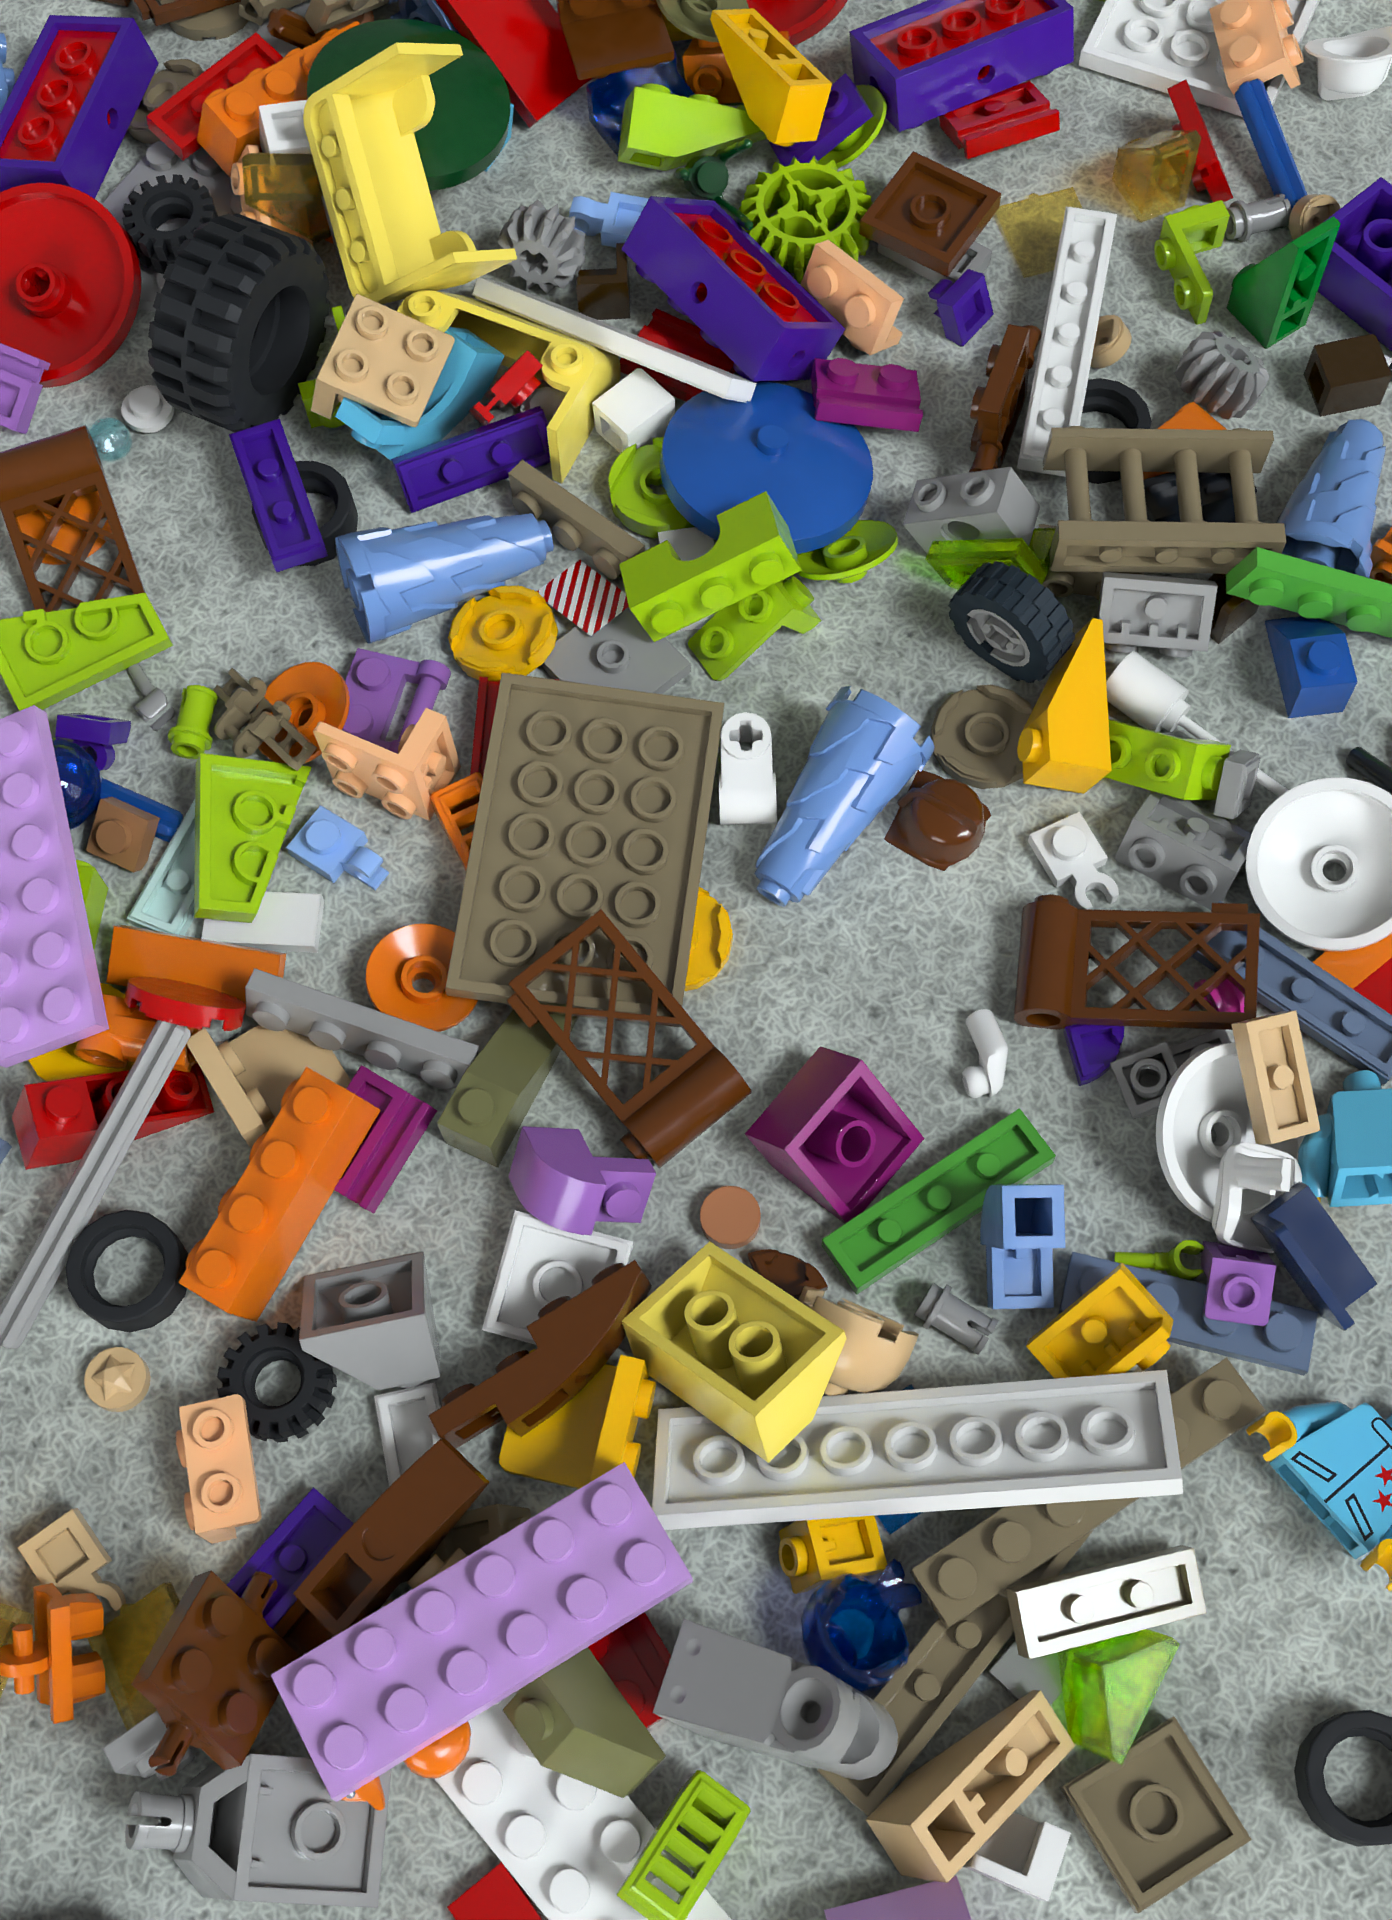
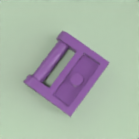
M357 648L345 680L349 691L350 705L342 730L398 754L399 742L405 729L411 724L416 725L425 708L433 710L439 690H445L451 676L450 669L446 665L434 660L427 659L417 662ZM406 682L418 684L399 739L392 742L385 741Z

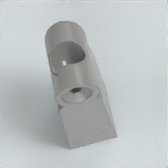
M683 1619L653 1710L654 1714L704 1738L802 1766L829 1771L844 1778L867 1779L877 1776L890 1765L897 1751L898 1732L893 1717L883 1705L818 1666L801 1663L781 1653Z

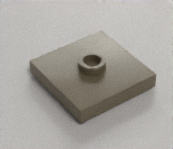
M1175 1716L1170 1717L1060 1787L1135 1913H1140L1252 1840Z

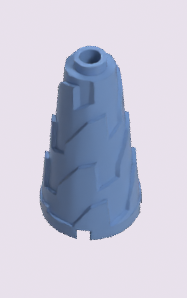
M1363 419L1348 420L1339 426L1336 431L1329 433L1319 456L1312 463L1292 493L1276 522L1284 523L1286 544L1281 554L1369 578L1373 566L1370 558L1373 546L1370 537L1377 508L1375 500L1386 452V446H1383V435L1374 424Z
M532 513L497 518L484 515L438 525L436 521L396 529L378 527L347 533L335 538L336 553L345 589H350L356 606L353 612L362 635L368 644L409 630L413 623L458 607L457 602L488 592L493 588L505 586L506 580L543 564L547 553L554 550L553 539L547 522L545 520L537 521Z
M851 686L841 687L826 707V710L829 712L811 745L808 759L787 800L786 808L756 862L757 869L754 874L760 880L756 889L768 900L779 906L785 907L789 900L798 903L805 894L810 895L844 850L845 852L848 850L861 832L870 825L887 803L899 793L917 770L922 771L934 752L935 745L930 736L925 738L920 746L913 739L921 727L916 721L893 704L863 689H860L855 699L851 701L848 700L852 693L850 690Z

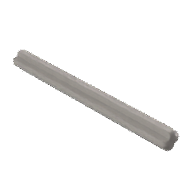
M157 1020L0 1306V1346L17 1349L22 1345L67 1263L71 1246L90 1221L189 1040L191 1031L186 1026Z

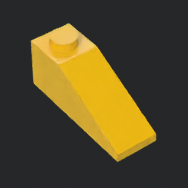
M754 8L712 10L710 21L749 118L766 134V138L776 145L792 146L795 142L816 141L832 83Z
M1092 618L1075 634V640L1072 642L1073 645L1054 666L1021 732L1017 754L1019 760L1023 763V784L1084 794L1112 771L1103 620Z

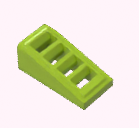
M695 1771L680 1788L616 1895L648 1920H686L751 1812L750 1807L705 1772ZM680 1825L708 1846L707 1850H702L676 1830L677 1827ZM663 1849L692 1870V1876L690 1877L661 1855ZM649 1871L680 1894L677 1902L673 1901L645 1879Z

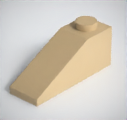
M1032 1690L911 1773L865 1820L901 1876L948 1883L1076 1745L1041 1690Z

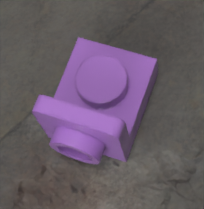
M1203 1241L1202 1246L1204 1250L1201 1252V1268L1207 1277L1203 1308L1205 1316L1213 1320L1265 1326L1269 1320L1276 1264L1269 1254L1241 1249L1224 1243Z

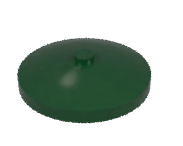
M384 19L352 27L340 33L323 47L312 63L308 75L307 100L319 89L396 42L460 44L463 56L429 75L435 96L433 116L425 127L414 132L429 191L442 190L467 182L489 167L499 155L508 132L510 118L509 91L500 70L491 58L464 36L429 22L410 19Z

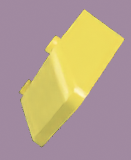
M396 42L319 89L306 101L303 113L304 127L348 287L354 298L356 294H360L377 303L386 304L405 299L417 291H439L466 284L517 259L515 248L476 251L471 238L462 231H446L441 234L414 132L425 127L430 122L435 107V96L429 75L463 56L460 44Z
M421 290L407 296L397 309V312L442 332L447 331L449 327L468 329L503 353L505 356L500 365L508 368L528 350L543 365L534 376L546 381L551 387L567 393L546 427L552 479L563 483L595 426L592 402L620 381L621 371L618 356L468 296L432 290Z

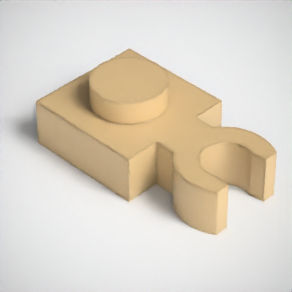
M78 1508L71 1509L17 1547L41 1585L53 1583L62 1595L70 1592V1594L94 1593L96 1596H103L109 1601L110 1606L115 1612L126 1606L125 1595L121 1588L115 1583L102 1581L97 1571L110 1563L112 1559Z

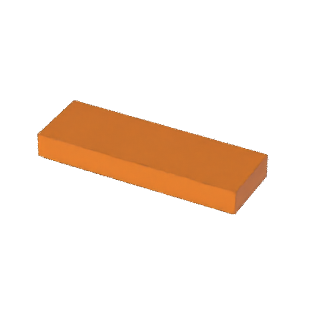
M117 925L113 928L106 983L127 986L129 978L134 977L176 980L226 993L245 1002L246 1005L245 987L254 968L283 978L286 953Z

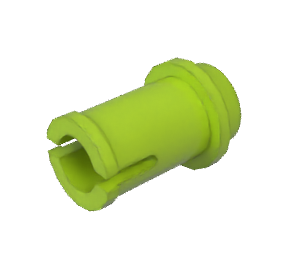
M188 685L187 688L182 690V701L176 726L171 727L168 731V740L171 743L172 752L182 758L198 759L200 753H204L205 750H209L212 747V737L209 735V730L218 695L210 688L200 685Z

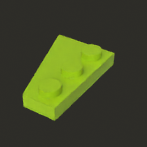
M146 593L82 602L77 608L45 612L44 609L24 611L23 616L0 619V674L19 711L33 705L43 710L172 647L173 644Z
M200 753L196 761L194 918L252 923L259 910L277 862L280 848L312 767L302 766L296 771L286 763Z

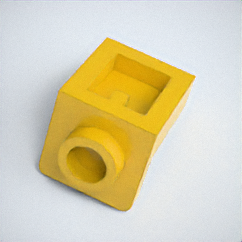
M875 1516L795 1521L779 1530V1562L783 1572L790 1578L794 1594L807 1592L821 1584L875 1575L888 1569Z

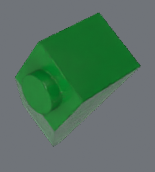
M1334 216L1288 243L1259 263L1245 266L1234 277L1227 309L1265 349L1306 325L1341 224Z

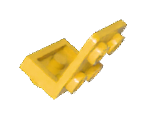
M620 1355L618 1366L605 1364L575 1397L550 1418L522 1437L507 1426L499 1455V1464L502 1469L510 1474L574 1489L582 1488L623 1462L627 1465L632 1476L635 1477L641 1452V1444L633 1442L639 1418H649L656 1389V1381L648 1380L649 1375L645 1360Z

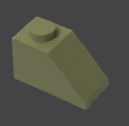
M588 1647L522 1687L503 1709V1712L541 1766L621 1798L630 1795L666 1757Z

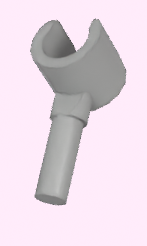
M137 663L127 668V671L144 697L134 709L140 718L147 722L163 710L168 702L164 692L151 684L140 664ZM170 707L150 727L155 731L161 729L175 716L174 708Z

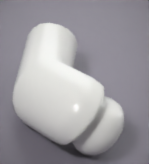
M981 1009L973 1012L966 1019L967 1028L979 1053V1066L966 1067L962 1072L964 1088L967 1095L971 1098H978L984 1094L992 1097L1000 1091L1004 1083L1008 1057V1046L993 1012Z

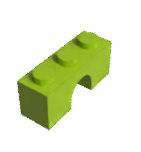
M767 491L716 515L720 527L719 538L710 551L697 559L682 561L669 541L666 540L619 564L629 609L654 642L802 571L789 527Z

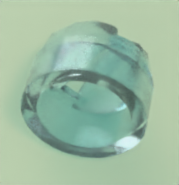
M105 417L98 419L91 425L89 432L102 461H117L129 453L132 447V437L127 427L118 419Z

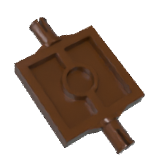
M1008 324L1001 345L993 344L986 365V376L989 377L986 387H977L971 405L970 418L977 420L971 438L970 451L975 452L976 456L969 472L1002 467L1027 396L1029 369L1033 367L1035 361L1034 354L1041 339L1040 335L1042 332L1036 326Z
M212 1570L195 1576L131 1685L156 1707L163 1723L166 1725L167 1730L148 1761L151 1768L157 1766L155 1769L157 1773L164 1776L175 1775L177 1767L189 1746L202 1749L223 1770L242 1766L279 1695L271 1674L299 1657V1654L263 1618L262 1612L273 1592L278 1587L276 1579L270 1581L272 1578L270 1574L262 1571L253 1573L241 1598Z

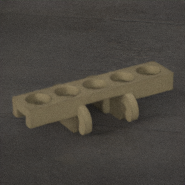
M231 668L228 672L231 679L223 688L217 685L213 689L228 708L215 724L214 732L216 736L222 740L231 739L233 741V753L239 758L251 756L265 742L290 767L298 771L315 752L317 747L289 721L292 712L285 702L276 701L272 705L264 697L267 687L260 678L252 677L248 681L243 675ZM240 685L241 687H239V688L235 691V693L231 696L232 691H233L237 686ZM257 704H258L257 709H256L253 713H251V711H252V710L257 706ZM246 723H248V725L244 728V730H243L242 732H240V729H241ZM284 728L288 734L282 742L277 743L274 738ZM299 742L303 746L300 754L296 757L290 756V748L294 743Z

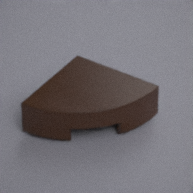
M773 1249L748 1253V1260L755 1272L797 1300H799L805 1286L822 1291L828 1290V1286L820 1272L808 1262L806 1263L795 1256Z

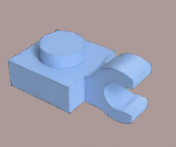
M611 192L607 204L587 197L577 196L573 197L569 217L575 216L574 229L586 233V236H595L601 233V245L616 247V243L626 242L649 198Z
M321 805L286 847L289 855L335 883L343 871H346L376 891L389 874L386 869L380 867L383 863V858L364 847L368 842L364 831Z

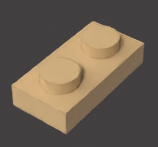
M1296 1010L1281 1011L1231 1024L1256 1144L1271 1145L1321 1131Z

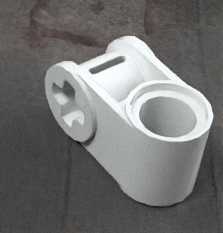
M748 712L735 714L727 719L722 727L720 736L722 773L719 774L720 825L777 823L776 775L772 767L770 727L757 714ZM751 742L752 750H741L740 743Z

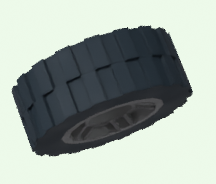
M997 561L994 564L989 562L983 563L949 601L948 606L951 608L949 611L950 619L954 623L955 631L964 640V644L980 658L1016 681L1023 680L1026 683H1034L1035 680H1043L1073 645L1072 642L1075 640V633L1072 631L1074 626L1072 620L1068 618L1067 610L1063 604L1059 603L1053 596L1054 594L1047 587L1045 588L1040 584L1038 579L1031 574L1028 575L1022 572L1020 568L1013 565L1008 566L1004 565L1003 562Z

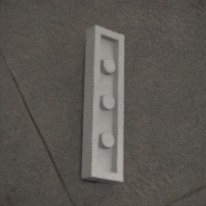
M255 968L245 987L246 1016L252 1017L264 1028L273 1031H283L286 1029L309 1037L313 1043L324 1049L332 1051L344 1049L364 1056L367 1061L379 1068L386 1070L399 1068L419 1075L426 1083L440 1089L456 1088L467 1068L478 1056L479 1046Z

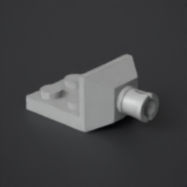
M247 1754L242 1766L223 1770L213 1761L182 1787V1794L178 1796L136 1791L131 1798L127 1815L155 1817L159 1822L155 1826L126 1824V1847L130 1850H141L142 1848L171 1850L174 1852L173 1860L199 1894L205 1898L248 1902L378 1908L391 1769L379 1776L385 1796V1807L383 1810L378 1811L367 1802H347L343 1800L336 1802L332 1800L325 1789V1785L312 1758Z

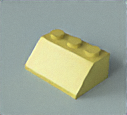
M710 1241L622 1320L634 1358L645 1360L649 1376L768 1463L813 1420L846 1341L844 1330Z

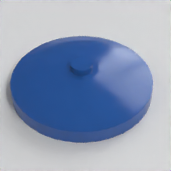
M759 381L756 384L751 401L746 403L724 399L706 391L695 395L685 402L673 415L666 428L660 455V474L666 493L680 514L690 524L716 541L720 535V527L716 515L767 491L789 527L796 553L800 554L820 549L835 542L849 532L858 522L867 504L872 486V458L864 438L855 425L815 420L816 406L813 405V395L811 393L780 383Z

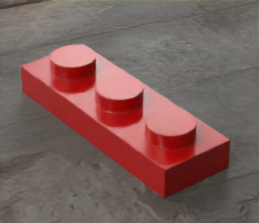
M255 32L146 116L148 129L184 161L202 147L197 142L202 105L205 99L213 91L220 88L226 90L243 81L253 70L257 68L266 69L281 61L284 57Z

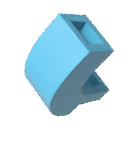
M449 327L444 333L454 338V345L418 426H408L345 397L335 417L353 429L351 436L355 440L376 449L390 460L438 443L469 414L468 411L477 402L481 401L505 355L468 329Z

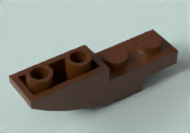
M636 1260L626 1266L623 1263L611 1265L599 1272L591 1281L593 1286L572 1299L570 1296H563L545 1305L538 1312L539 1319L526 1326L538 1347L531 1353L528 1350L518 1351L506 1357L496 1366L495 1371L497 1373L477 1386L470 1383L454 1389L442 1399V1407L428 1415L441 1439L445 1438L457 1449L502 1420L522 1437L550 1418L575 1397L602 1369L626 1336L622 1320L647 1298L652 1287Z
M445 1438L440 1439L360 1516L315 1566L293 1593L297 1598L296 1602L273 1630L301 1657L379 1610L400 1583L409 1581L422 1567L490 1482Z

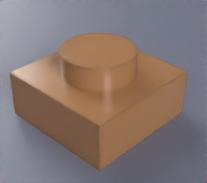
M114 797L100 799L86 851L131 872L140 871L148 861L160 817Z

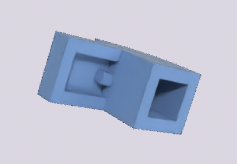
M1063 1184L991 1185L987 1189L982 1206L980 1244L986 1245L988 1308H1054L1052 1248H1066Z

